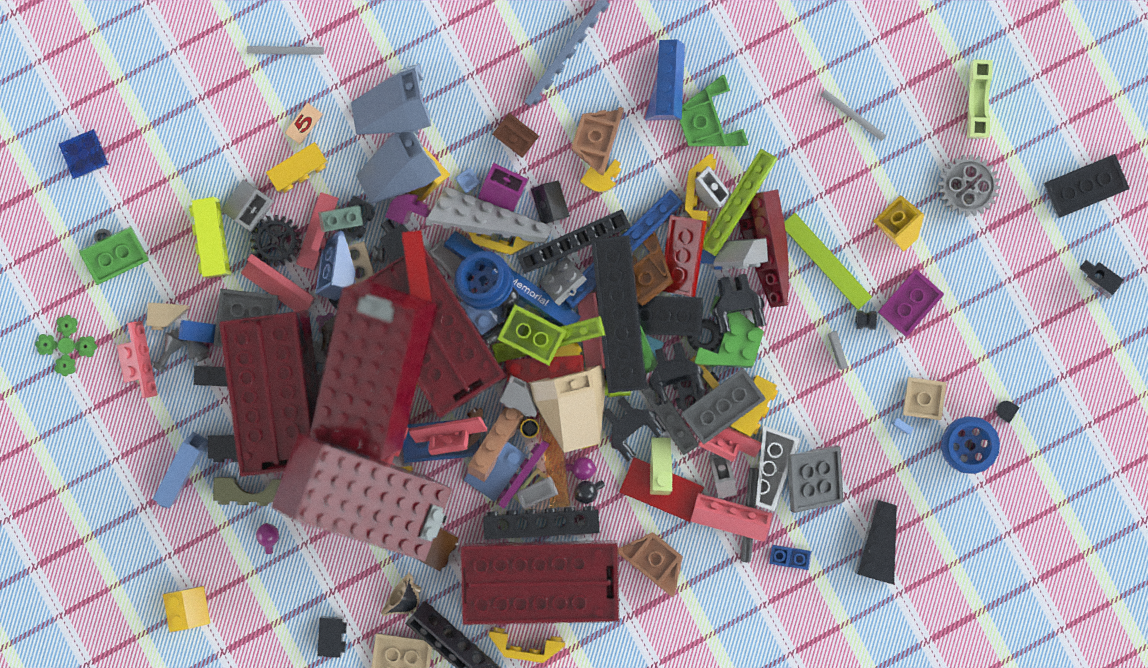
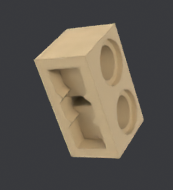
M365 242L348 246L349 252L352 250H358L359 258L354 261L352 260L355 271L358 268L365 270L363 278L358 279L355 276L356 283L374 275V269Z

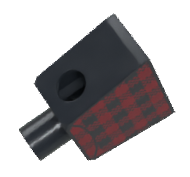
M1086 259L1079 268L1088 275L1085 280L1107 299L1113 296L1124 281V279L1100 262L1094 266ZM1095 274H1101L1102 278H1096Z

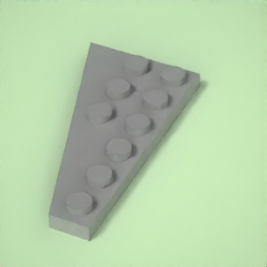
M448 187L444 188L425 223L427 226H432V223L440 224L442 228L450 229V226L459 227L462 231L485 235L498 233L503 234L502 237L510 238V235L518 236L524 241L544 244L552 230V227L545 223L511 212L508 209L498 207Z

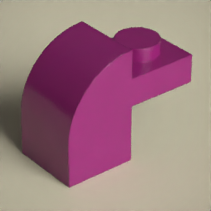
M403 194L393 199L385 217L400 224H408L412 212L428 217L432 209L428 208L427 203L417 201L418 195Z

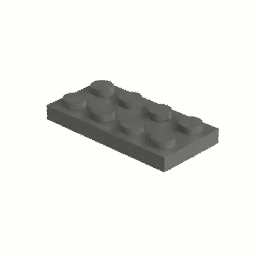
M742 368L684 410L681 415L704 445L766 400V398L745 369Z

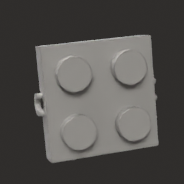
M566 256L539 283L554 302L560 305L566 298L575 295L576 289L587 279Z

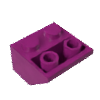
M493 163L478 199L514 212L529 180Z

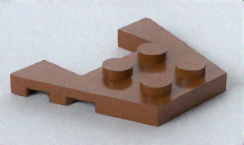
M655 231L643 242V245L650 253L634 265L638 303L642 306L673 283Z

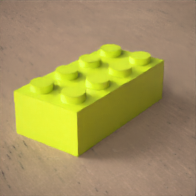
M210 197L191 200L192 205H189L191 217H194L195 224H192L193 235L197 236L198 243H195V251L200 256V262L198 263L199 274H202L205 278L231 275L220 199Z

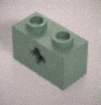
M360 206L318 212L321 231L323 232L363 225Z

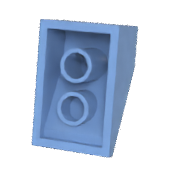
M338 231L327 238L326 247L321 252L315 294L332 300L341 298L343 287L356 283L355 269L343 231Z
M520 299L517 306L523 308L528 304ZM464 301L461 302V305L481 335L507 319L501 317L502 307L500 306L489 310H476L468 306Z
M508 441L485 482L469 473L464 478V481L495 502L527 457V454Z

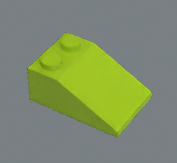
M515 305L497 340L550 365L567 331Z

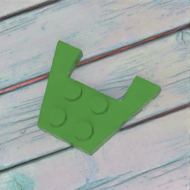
M725 74L721 75L682 105V120L679 121L688 147L749 145L744 129L724 135L712 97L730 91Z
M716 295L714 297L709 313L712 314V309L716 304L719 296ZM740 312L729 313L727 316L731 331L723 334L718 353L716 354L699 347L694 363L698 366L752 368L764 331L759 327L755 328L754 323Z

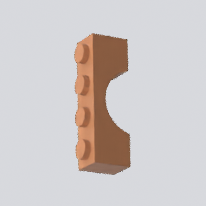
M504 408L468 465L469 474L483 482L486 481L505 444L515 435L524 421V415L519 410Z

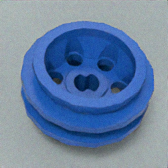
M479 251L469 255L460 263L455 272L454 285L457 294L468 306L476 310H489L498 307L508 298L513 288L514 277L511 268L500 255L491 251ZM497 269L498 273L492 274V271ZM472 289H477L475 294L471 293Z
M965 416L955 419L946 427L941 438V451L946 462L955 470L961 473L976 474L986 471L995 463L1000 451V440L997 431L989 422L980 417ZM974 428L979 429V434L976 436L972 433ZM960 430L965 432V435L962 437L958 435ZM967 440L973 442V447L970 450L965 447ZM982 440L987 441L986 447L981 446ZM954 443H958L957 450L953 448ZM977 453L982 455L980 460L975 459ZM964 454L967 455V461L965 462L961 461V456Z

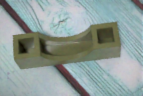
M214 477L213 501H218L219 505H230V501H237V505H249V502H257V506H268V502L273 503L281 479H272L269 486L260 493H249L239 486L236 477Z

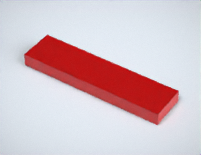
M422 230L404 232L402 237L410 294L432 301Z

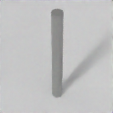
M247 46V54L324 55V47Z
M826 89L821 94L823 98L879 140L883 141L886 137L883 132Z

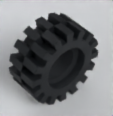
M702 319V329L706 328L712 333L711 341L706 344L701 343L697 336H687L689 345L695 351L700 347L712 352L720 345L722 334H719L718 325L713 320Z

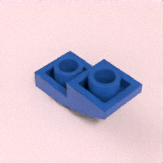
M181 320L179 339L214 343L216 324Z
M772 545L769 564L809 570L812 551Z

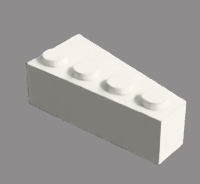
M763 426L756 505L771 511L776 510L788 476L787 455L796 453L800 438Z

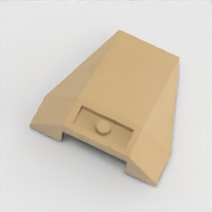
M602 364L584 368V371L554 379L545 378L529 382L533 402L563 453L600 443L606 386Z

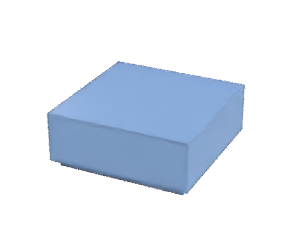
M471 167L455 177L466 194L481 183Z
M896 417L892 422V425L906 434H911L914 429Z

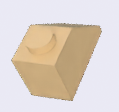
M148 302L146 325L152 326L151 330H163V327L171 326L189 310V305Z

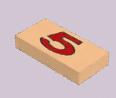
M307 102L285 134L301 145L323 114Z

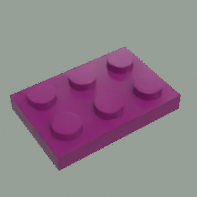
M914 269L877 313L901 334L908 337L943 297L944 293L917 269Z

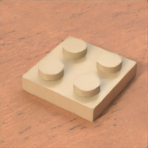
M908 377L902 415L941 420L947 382Z

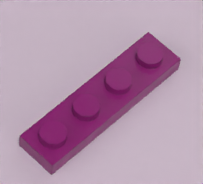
M545 440L541 444L536 443L530 451L533 454L531 458H525L520 465L522 471L519 475L516 473L509 481L512 484L508 490L504 488L498 498L501 500L498 505L503 509L549 446V443Z

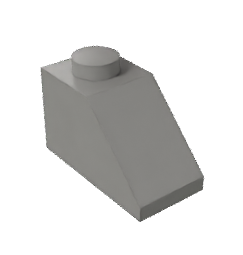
M709 166L695 178L697 196L708 210L721 208L731 196L729 190Z
M717 454L710 455L709 461L718 499L737 495L730 460Z

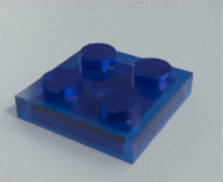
M95 129L59 143L61 152L74 180L110 165Z

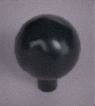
M514 287L508 298L499 305L502 307L501 317L508 318L510 309H513L519 303L520 296Z
M602 480L595 484L591 481H582L575 488L574 498L583 504L592 503L597 498L598 490L605 487V484Z

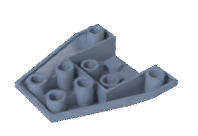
M419 63L399 70L351 102L357 135L415 132L431 126L429 110L422 98L420 81L423 80Z
M419 131L391 133L356 175L371 204L424 187L441 176L434 160L426 154L417 137L420 134Z

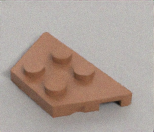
M618 107V110L608 112L601 110L597 113L582 114L571 147L577 156L603 176L623 116V107Z
M653 532L618 548L620 556L671 597L675 596L683 556Z

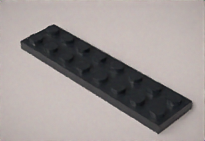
M627 235L592 239L599 314L605 335L602 336L608 393L648 389L631 237Z

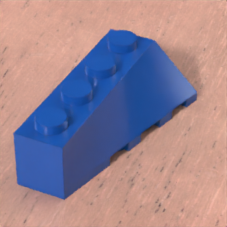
M678 39L659 40L658 74L645 121L682 120L685 44Z

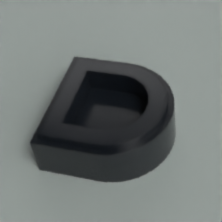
M1002 401L997 405L996 413L999 418L1010 424L1020 407L1010 401Z

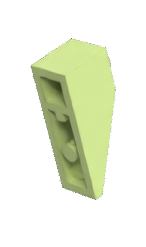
M651 437L650 494L669 495L672 492L671 438Z

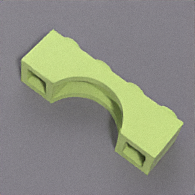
M973 59L970 62L967 119L968 139H987L990 137L989 91L992 81L993 60Z

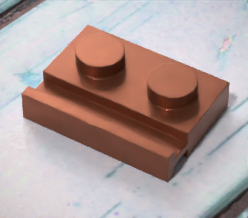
M511 113L507 114L492 134L521 158L526 155L540 137Z

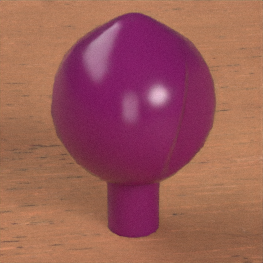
M580 457L573 464L565 463L563 467L564 471L573 472V475L580 480H587L596 472L594 462L587 457Z
M269 523L261 525L256 532V539L260 545L265 547L266 554L273 553V545L279 539L278 529Z

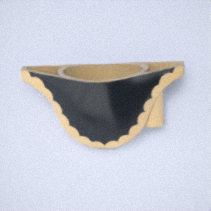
M410 572L397 584L381 611L382 616L395 613L408 614L418 606L421 587L413 583V576Z

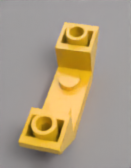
M708 154L688 171L684 211L690 218L707 221L706 227L709 228L711 216H708V211L693 210V207H697V196L694 195L696 173L700 174L707 166L712 170L716 169V159H713V154Z
M468 232L474 244L507 255H513L535 243L524 241L516 236L513 247H510V243L499 239V242L491 241V236L481 234L479 237L477 236L478 233Z
M499 627L489 630V637L506 658L544 663L565 647V641L562 640V637L551 636L550 639L546 638L544 653H540L541 650L529 648V651L521 650V646L510 645V648H506L509 632H505L504 628Z

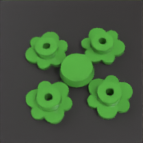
M70 315L57 319V331L62 332L63 336H65L58 343L54 341L52 335L47 336L45 334H41L38 337L39 341L35 343L40 355H45L46 353L51 355L57 347L64 354L61 358L56 359L57 365L54 368L56 373H61L64 377L76 371L74 366L76 361L67 355L74 350V347L79 351L80 356L86 355L87 357H92L94 350L97 349L95 339L92 336H82L76 344L69 338L72 333L77 332L76 326L78 325V320L71 318Z

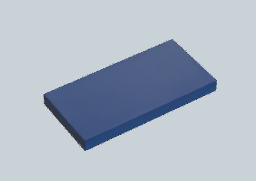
M455 420L408 424L407 428L410 429L419 426H427ZM408 430L402 447L404 463L474 457L480 447L479 440L467 450L431 455L428 451L430 441L415 443Z

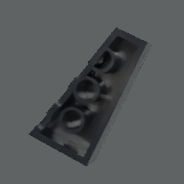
M875 499L855 569L856 574L894 585L897 505Z

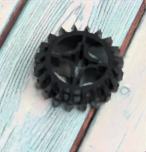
M278 215L274 216V221H272L271 216H267L268 223L261 219L260 222L263 226H255L259 230L258 233L255 231L251 232L252 235L256 236V239H250V242L256 243L251 249H258L254 255L256 257L262 255L260 260L263 262L267 258V265L270 266L272 261H274V266L278 267V261H280L282 266H285L286 262L284 259L291 263L292 258L290 255L292 254L294 257H297L298 254L294 250H301V247L296 246V243H302V239H296L297 236L301 235V232H294L298 226L290 227L293 221L290 219L285 223V216H282L281 221H279ZM281 225L287 230L276 234L270 227ZM264 231H266L269 239L264 244L265 246L262 247L261 238ZM291 235V246L287 251L284 241ZM273 236L281 237L280 246L277 244L272 245V241H274L272 240ZM277 248L282 255L273 257L268 255L266 251Z

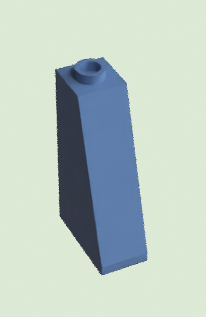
M193 432L182 442L153 497V500L159 506L170 508L176 502L206 450L208 439Z

